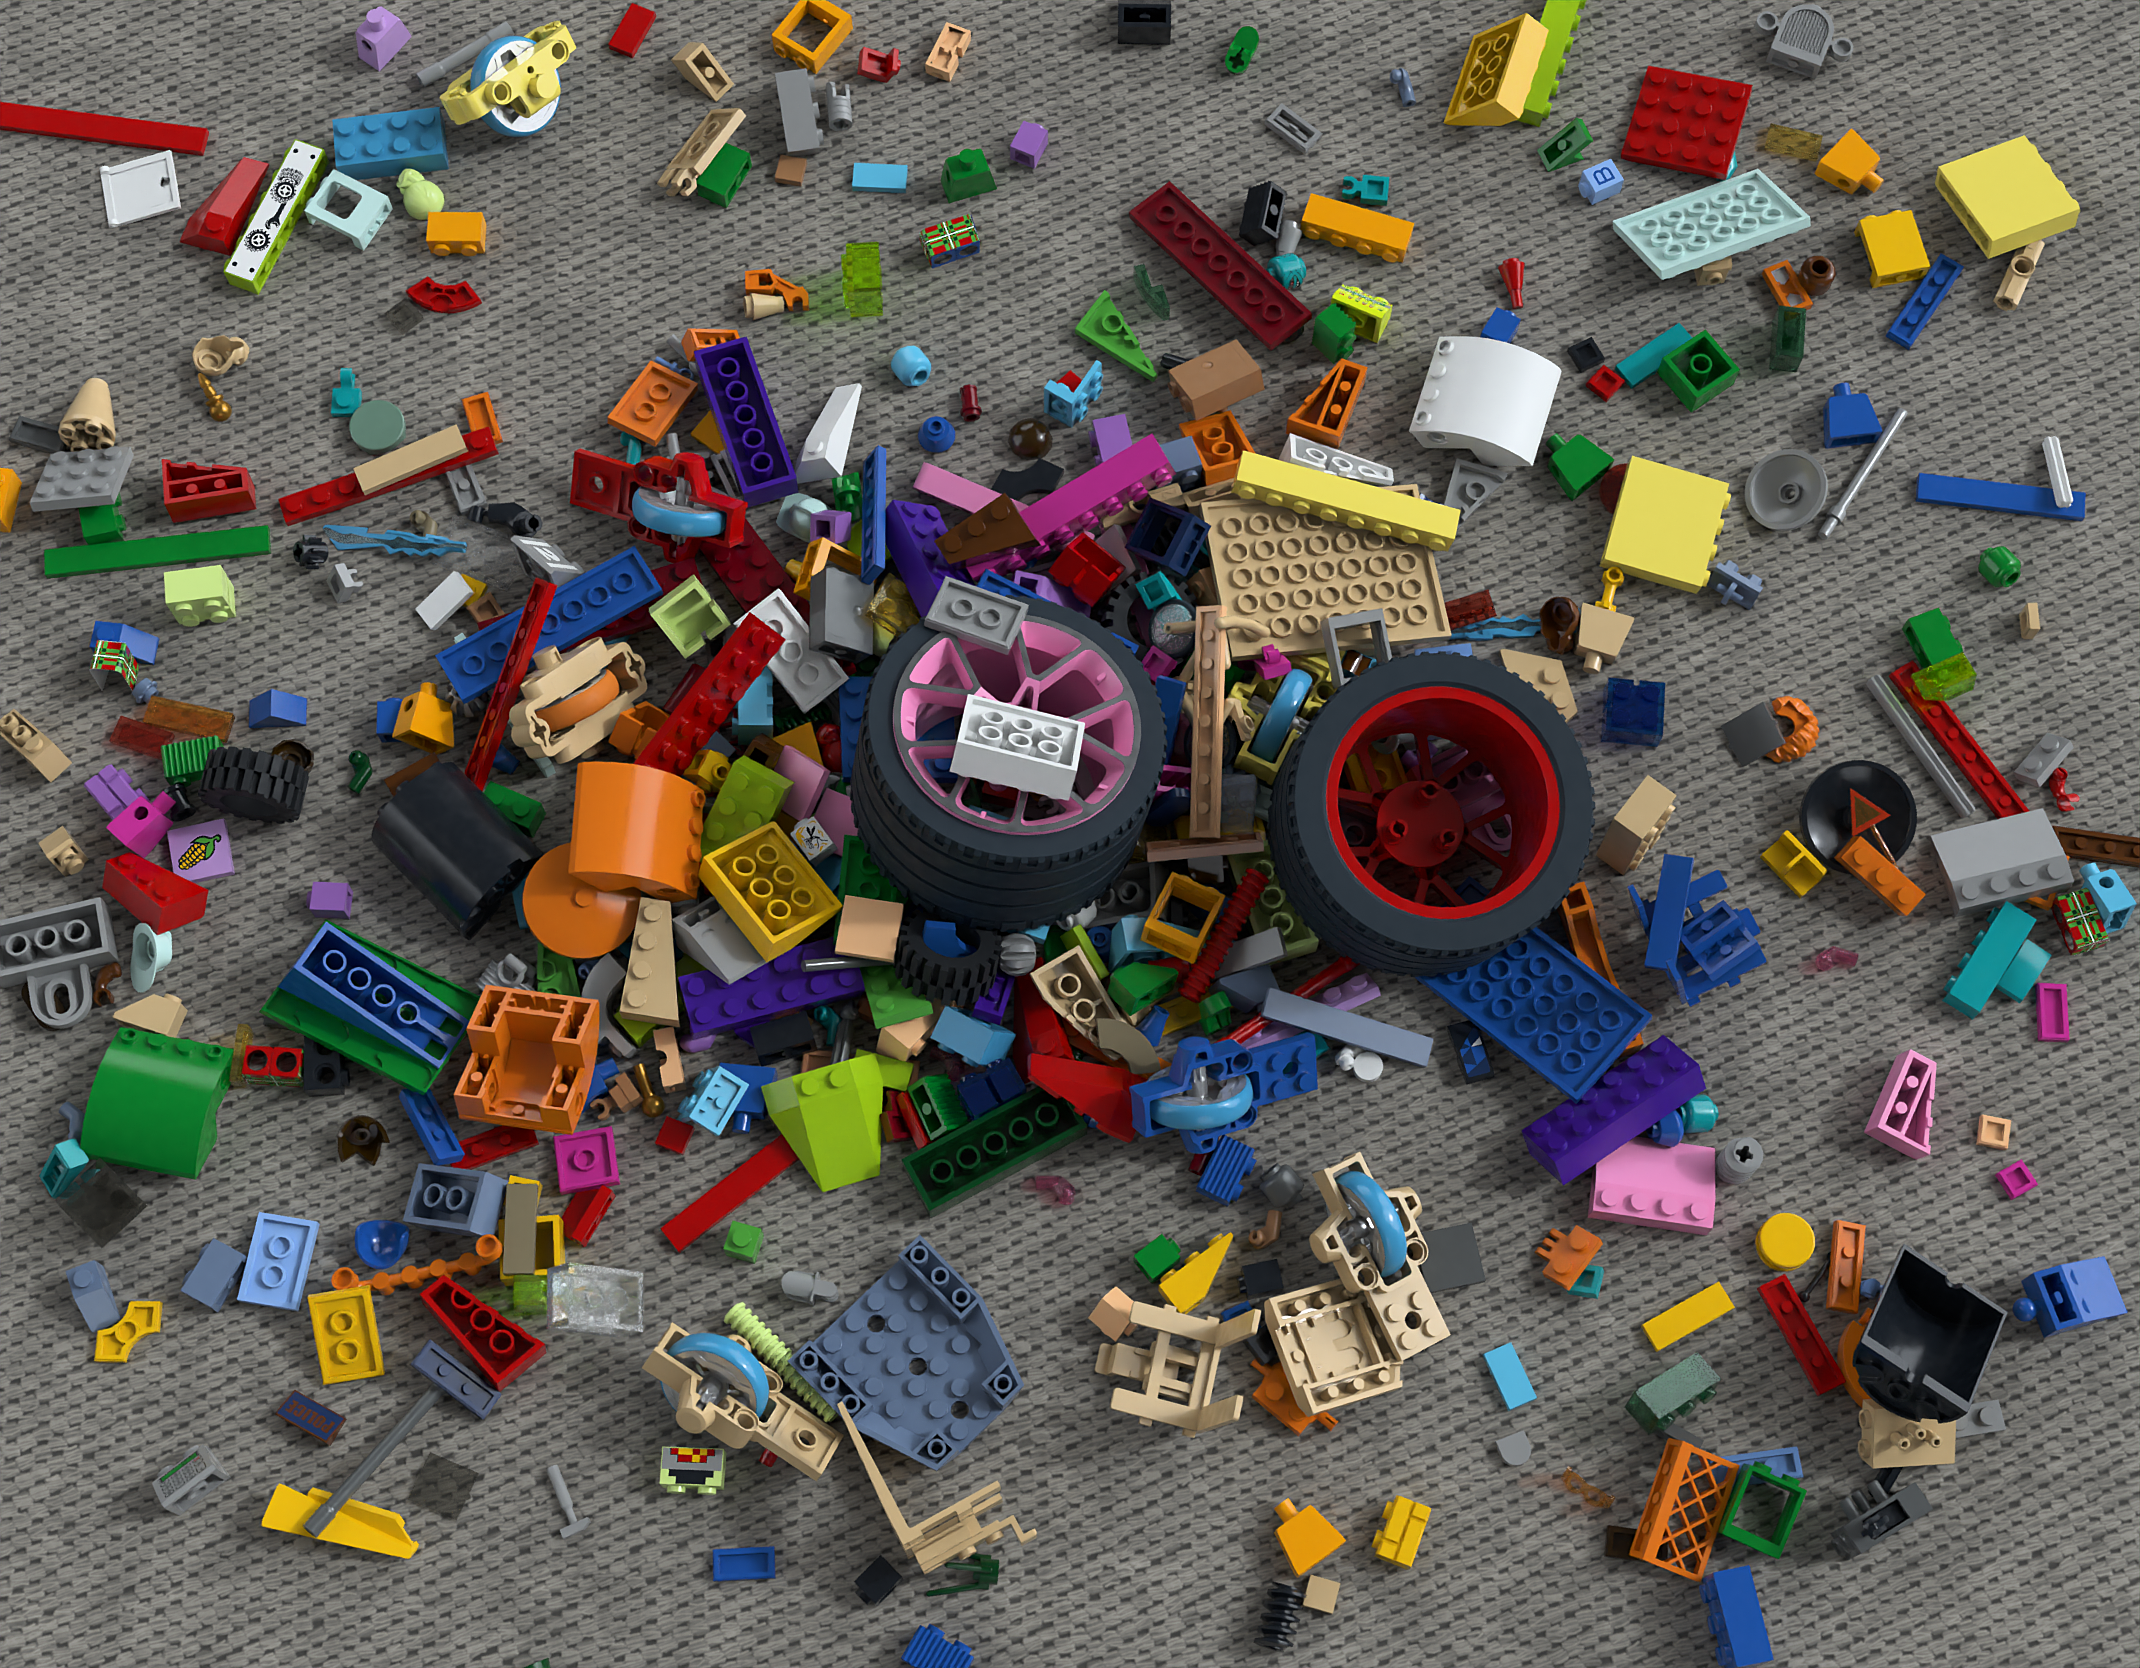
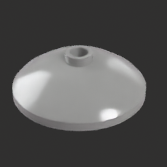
M1783 449L1773 452L1761 459L1750 472L1745 485L1746 506L1752 517L1766 528L1776 531H1789L1800 528L1810 522L1820 512L1825 503L1828 491L1826 473L1821 464L1804 451ZM1794 491V498L1788 499L1789 493Z

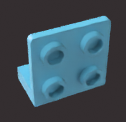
M1098 360L1095 361L1074 393L1065 384H1057L1049 380L1044 387V412L1071 428L1076 421L1081 422L1088 412L1087 405L1091 400L1096 401L1103 390L1101 386L1103 378L1101 373L1102 363Z
M721 1066L707 1069L705 1073L701 1071L692 1084L695 1087L690 1098L686 1096L677 1109L680 1113L677 1120L681 1122L693 1121L715 1136H719L749 1084Z

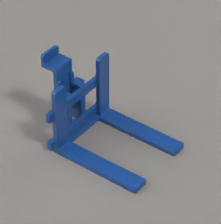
M1715 870L1690 883L1686 908H1689L1693 918L1684 921L1682 928L1704 914L1699 903L1700 901L1727 889V884L1719 870ZM1632 884L1627 888L1633 909L1649 940L1656 900L1650 903L1648 899L1641 901ZM1737 908L1733 910L1753 937L1760 934V929L1749 908L1738 911ZM1685 948L1688 954L1680 958L1677 957L1676 967L1671 958L1666 960L1668 971H1665L1681 1004L1683 1005L1688 1002L1689 1006L1692 1007L1701 1002L1698 997L1699 995L1726 982L1730 988L1740 984L1741 981L1738 976L1765 964L1766 958L1762 950L1759 949L1712 982L1703 970L1689 977L1687 976L1688 973L1700 968V966Z

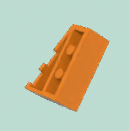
M1341 359L1320 382L1317 389L1311 395H1308L1300 408L1287 419L1286 434L1289 435L1291 433L1338 450L1364 386L1368 367Z

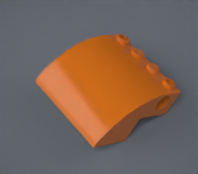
M596 761L578 763L569 874L604 892L636 887L659 900L669 901L670 903L697 899V890L700 885V878L698 877L699 861L702 857L700 849L701 833L704 829L702 822L703 806L705 805L704 790L679 776L651 767L618 762Z
M486 985L466 1028L472 1054L454 1092L459 1119L573 1135L587 1099L595 1067L599 1038V1000Z

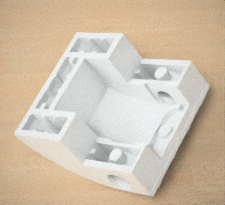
M1469 336L1439 337L1409 432L1425 448H1470L1480 462L1486 466H1533L1562 371L1558 366L1540 355L1510 343Z

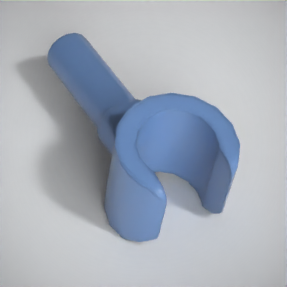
M1873 1278L1861 1282L1860 1295L1874 1299L1876 1293L1881 1292L1883 1285H1880V1282Z

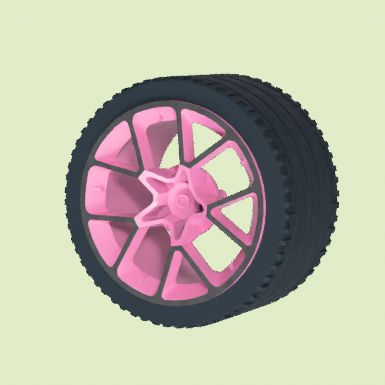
M1006 595L1005 597L1028 604L1029 608L1008 655L962 640L946 631L940 632L925 627L926 616L920 618L918 624L909 626L907 632L901 633L897 638V642L888 647L887 654H883L880 664L875 668L869 683L850 781L851 812L854 815L855 828H858L857 835L859 840H862L864 843L866 854H870L872 864L877 865L880 869L882 877H887L889 884L893 888L896 887L900 890L903 897L910 898L913 904L922 906L930 914L939 915L943 920L949 919L954 921L957 925H970L969 928L976 929V927L986 928V931L998 929L1000 932H1007V930L1013 929L1024 931V928L1032 930L1044 924L1046 926L1053 925L1054 921L1057 920L1060 922L1064 921L1067 916L1080 913L1083 907L1086 909L1090 907L1094 900H1099L1104 895L1105 890L1109 891L1113 883L1120 878L1123 870L1126 869L1134 853L1164 769L1165 751L1167 748V725L1164 724L1166 718L1165 713L1161 711L1162 702L1157 697L1158 691L1156 686L1151 684V677L1148 672L1144 671V665L1134 657V653L1130 648H1126L1121 639H1117L1109 629L1103 628L1099 622L1087 618L1081 612L1073 611L1072 608L1057 605V603L1052 601H1043L1040 598L1033 599L1027 598V596L1013 597V595ZM968 694L1083 722L1085 727L1080 756L1090 772L1095 790L1085 800H1082L1073 791H1071L1069 801L1055 799L1065 807L1066 811L1053 817L1034 821H1025L1023 819L1029 792L1019 790L1012 817L1007 820L987 816V812L982 811L979 813L962 804L961 797L971 777L960 776L951 794H948L933 779L924 765L925 759L953 758L957 739L917 740L938 723L963 714ZM989 783L990 787L995 791H1003L1007 788L1006 785Z

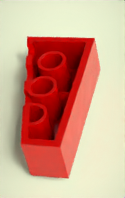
M445 1275L441 1276L420 1293L422 1304L498 1392H501L547 1353L545 1343L526 1333L523 1328L507 1320L498 1311L478 1300L476 1296Z

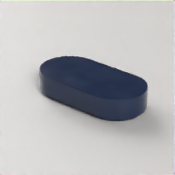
M1179 787L1164 793L1151 804L1146 823L1153 827H1162L1173 822L1190 809L1191 791Z

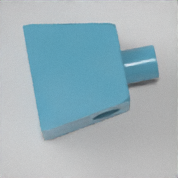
M2095 863L2083 866L2079 870L2085 881L2081 889L2087 888L2107 934L2123 929L2137 904L2115 870L2109 869L2100 872Z

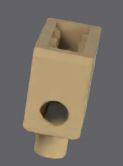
M1582 603L1579 609L1580 620L1575 631L1574 654L1585 657L1583 671L1589 674H1599L1602 662L1610 665L1613 664L1634 622V617Z

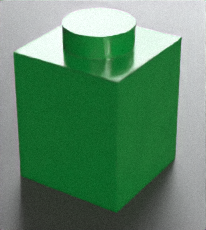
M1161 1234L1136 1253L1133 1257V1262L1149 1282L1153 1284L1180 1263L1181 1257L1179 1253L1181 1250L1172 1238L1166 1239Z

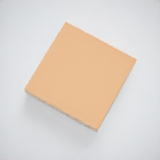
M845 895L835 954L894 963L904 904Z

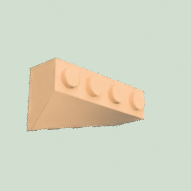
M934 999V1002L931 1003L933 1014L883 1027L880 1032L876 1052L879 1055L905 1062L912 1054L915 1056L919 1055L925 1048L926 1040L932 1035L946 1005H941V1000ZM950 1001L949 1006L964 1007V1005L957 1006L955 1001Z

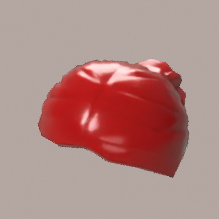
M825 723L815 735L818 747H820L823 766L831 771L830 773H842L840 727Z

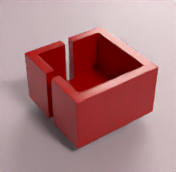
M1082 532L1067 545L1048 572L1053 575V579L1059 585L1064 587L1070 586L1075 593V597L1080 602L1093 607L1110 590L1126 567Z

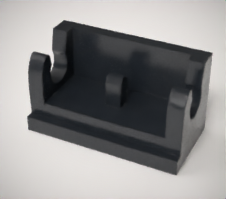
M806 1011L749 1027L762 1067L818 1050Z

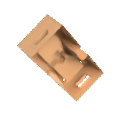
M946 22L925 63L926 73L950 82L959 65L958 56L963 57L971 41V31Z
M674 1027L654 1030L656 1050L664 1052L667 1056L666 1059L660 1060V1073L665 1092L671 1093L686 1090L679 1045Z

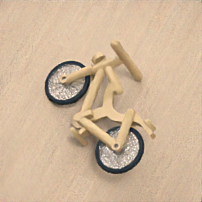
M1171 599L1158 606L1151 616L1148 627L1151 646L1154 645L1173 659H1180L1189 654L1195 647L1196 610L1191 604L1180 599ZM1235 615L1219 617L1214 622L1215 627L1218 629L1226 628V631L1246 629L1263 638L1269 637L1271 632L1268 627L1252 619ZM1226 632L1225 670H1228L1231 667ZM1195 650L1180 676L1172 678L1187 683L1181 714L1184 713L1190 723L1184 736V752L1191 765L1194 680H1191L1194 675ZM1236 698L1224 699L1222 769L1232 760L1236 750L1237 737L1232 725L1233 719L1236 722L1241 741L1248 742L1252 740L1250 732L1255 729L1253 720L1248 715L1244 716L1241 702Z

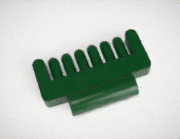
M823 702L818 703L805 714L795 704L780 708L779 714L773 715V725L779 734L785 733L784 726L787 730L791 729V725L797 728V722L801 726L805 722H811V719L813 722H817L818 718L821 721L824 719L831 721L832 712L827 704Z

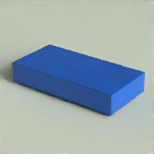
M774 1546L713 1549L714 1582L776 1579Z

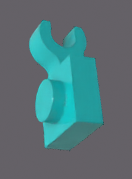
M341 368L340 370L341 388H333L332 417H352L355 410L361 406L362 391L360 388H354L355 374H352V368Z

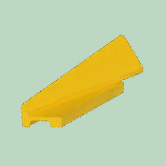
M279 1483L262 1519L261 1526L315 1538L304 1529L303 1525L333 1493L312 1487L308 1492V1496ZM349 1499L337 1512L335 1518L316 1538L405 1559H410L419 1546L417 1541L414 1542L410 1539L403 1528L405 1522L400 1514L353 1499Z

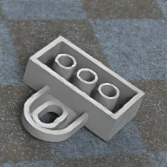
M101 897L0 920V986L7 988L28 982L32 1010L44 1024L59 1029L69 1028L81 1022L89 1013L93 1002L89 968L119 961L110 907ZM59 987L68 988L70 1008L63 1014L56 1012L54 992Z

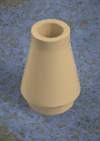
M750 293V296H744L743 298L746 318L756 320L784 312L783 296Z

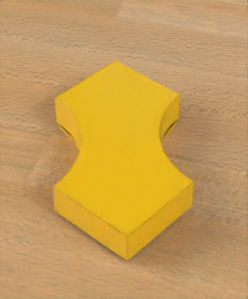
M130 1301L125 1316L116 1325L97 1331L94 1361L96 1363H127L132 1347L141 1338L150 1334L160 1333L163 1303L161 1301Z

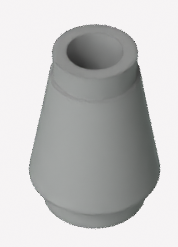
M1281 220L1280 233H1278L1279 238H1276V256L1287 253L1294 254L1302 235L1301 225L1292 220Z

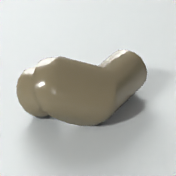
M414 510L410 514V522L422 533V537H425L426 534L437 536L438 525L428 513ZM421 545L424 549L435 548L434 545Z

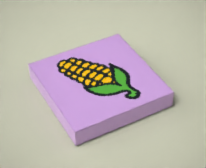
M224 818L167 831L173 873L193 883L235 874L227 824Z

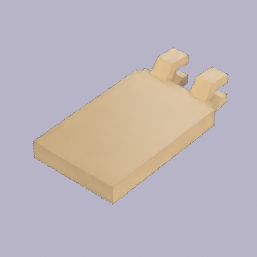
M740 108L713 109L708 113L657 182L660 187H666L669 180L672 181V187L666 191L668 196H675L679 191L682 196H689L697 188L696 178L703 173L746 117L745 113ZM683 180L686 181V186H685L684 189H682V188H683V183H682Z

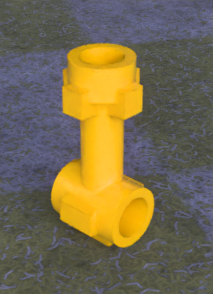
M1613 566L1604 571L1601 579L1605 586L1601 602L1596 601L1595 606L1616 611L1617 606L1612 605L1616 588L1622 586L1625 577L1620 568Z

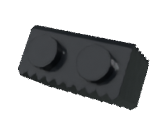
M1272 181L1264 182V184L1260 183V185L1253 186L1252 188L1249 187L1247 199L1244 203L1242 222L1239 227V236L1253 246L1279 238L1278 233H1280L1279 229L1281 228V219H1283L1282 214H1284L1283 210L1285 209L1284 205H1286L1287 192Z

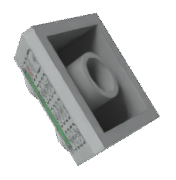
M204 1444L200 1447L196 1445L183 1454V1460L175 1466L169 1465L157 1474L158 1479L152 1482L162 1506L179 1516L230 1478L212 1450Z

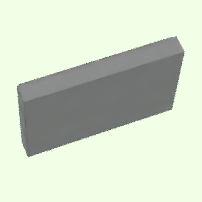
M946 576L925 618L924 626L940 632L946 631L962 640L1008 655L1028 612L1029 605Z

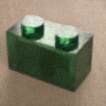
M1778 307L1772 320L1770 370L1797 372L1804 354L1805 308Z

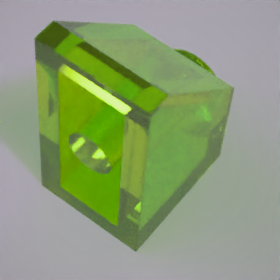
M1964 652L1911 674V678L1924 700L1949 701L1974 690L1977 677Z

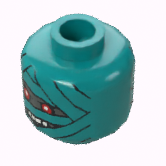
M1293 253L1272 257L1267 263V269H1265L1287 290L1299 287L1306 277L1304 261Z

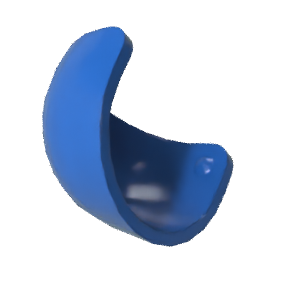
M367 1221L359 1224L355 1231V1248L358 1256L365 1264L375 1269H387L395 1265L404 1254L409 1242L408 1226L395 1221Z

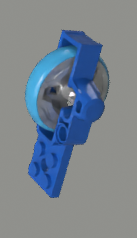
M1307 1032L1250 1049H1246L1233 1039L1210 1044L1209 1040L1204 1037L1192 1036L1184 1038L1178 1043L1171 1066L1154 1073L1146 1082L1129 1087L1133 1115L1132 1127L1145 1138L1178 1129L1187 1151L1195 1154L1211 1152L1216 1148L1219 1136L1250 1127L1257 1118L1258 1106L1318 1089L1315 1036ZM1293 1062L1291 1070L1283 1074V1069L1287 1063Z

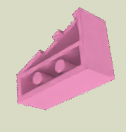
M1911 1049L1897 1055L1864 1133L1913 1159L1918 1160L1930 1155L1931 1145H1928L1929 1130L1932 1127L1933 1120L1930 1117L1931 1102L1934 1100L1937 1063Z

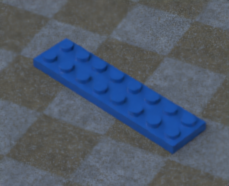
M635 546L556 589L533 654L552 645H555L558 652L663 595L662 588ZM525 606L435 655L463 704L496 687ZM532 657L527 669L536 665Z

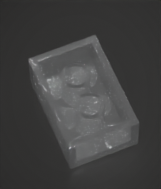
M571 1262L548 1268L547 1329L617 1338L642 1333L643 1272Z

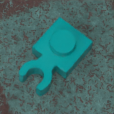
M1363 175L1362 181H1357L1352 176H1345L1343 185L1350 186L1352 189H1343L1342 198L1353 199L1359 196L1360 204L1387 206L1390 177Z

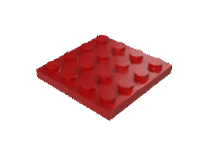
M1648 66L1623 145L1621 159L1726 180L1753 85Z

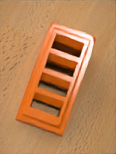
M688 328L681 343L688 362H695L694 351L717 345L716 341H718V344L725 343L726 340L739 339L740 336L737 330Z

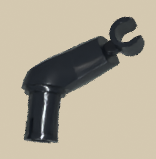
M515 502L492 503L488 505V509L474 505L470 507L467 519L471 523L482 524L483 517L486 516L489 523L506 525L516 536L530 538L542 528L543 523L538 515L531 514Z

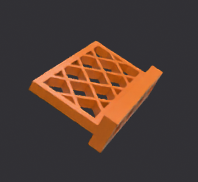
M1668 1438L1629 1555L1700 1583L1740 1465L1694 1447L1685 1441ZM1691 1453L1698 1455L1703 1467L1693 1473H1690L1687 1465ZM1720 1465L1727 1467L1728 1470L1724 1481L1716 1484L1711 1470ZM1706 1474L1710 1488L1698 1493L1693 1479ZM1688 1483L1693 1497L1681 1503L1677 1494L1679 1487ZM1713 1494L1717 1502L1715 1509L1706 1513L1701 1499ZM1696 1503L1701 1517L1689 1523L1684 1508ZM1677 1512L1683 1526L1671 1532L1667 1523L1669 1517ZM1704 1523L1707 1531L1705 1538L1697 1543L1691 1529ZM1685 1532L1691 1546L1679 1552L1673 1538ZM1668 1542L1673 1556L1664 1561L1656 1559L1659 1546ZM1692 1552L1697 1560L1693 1573L1686 1571L1681 1559Z

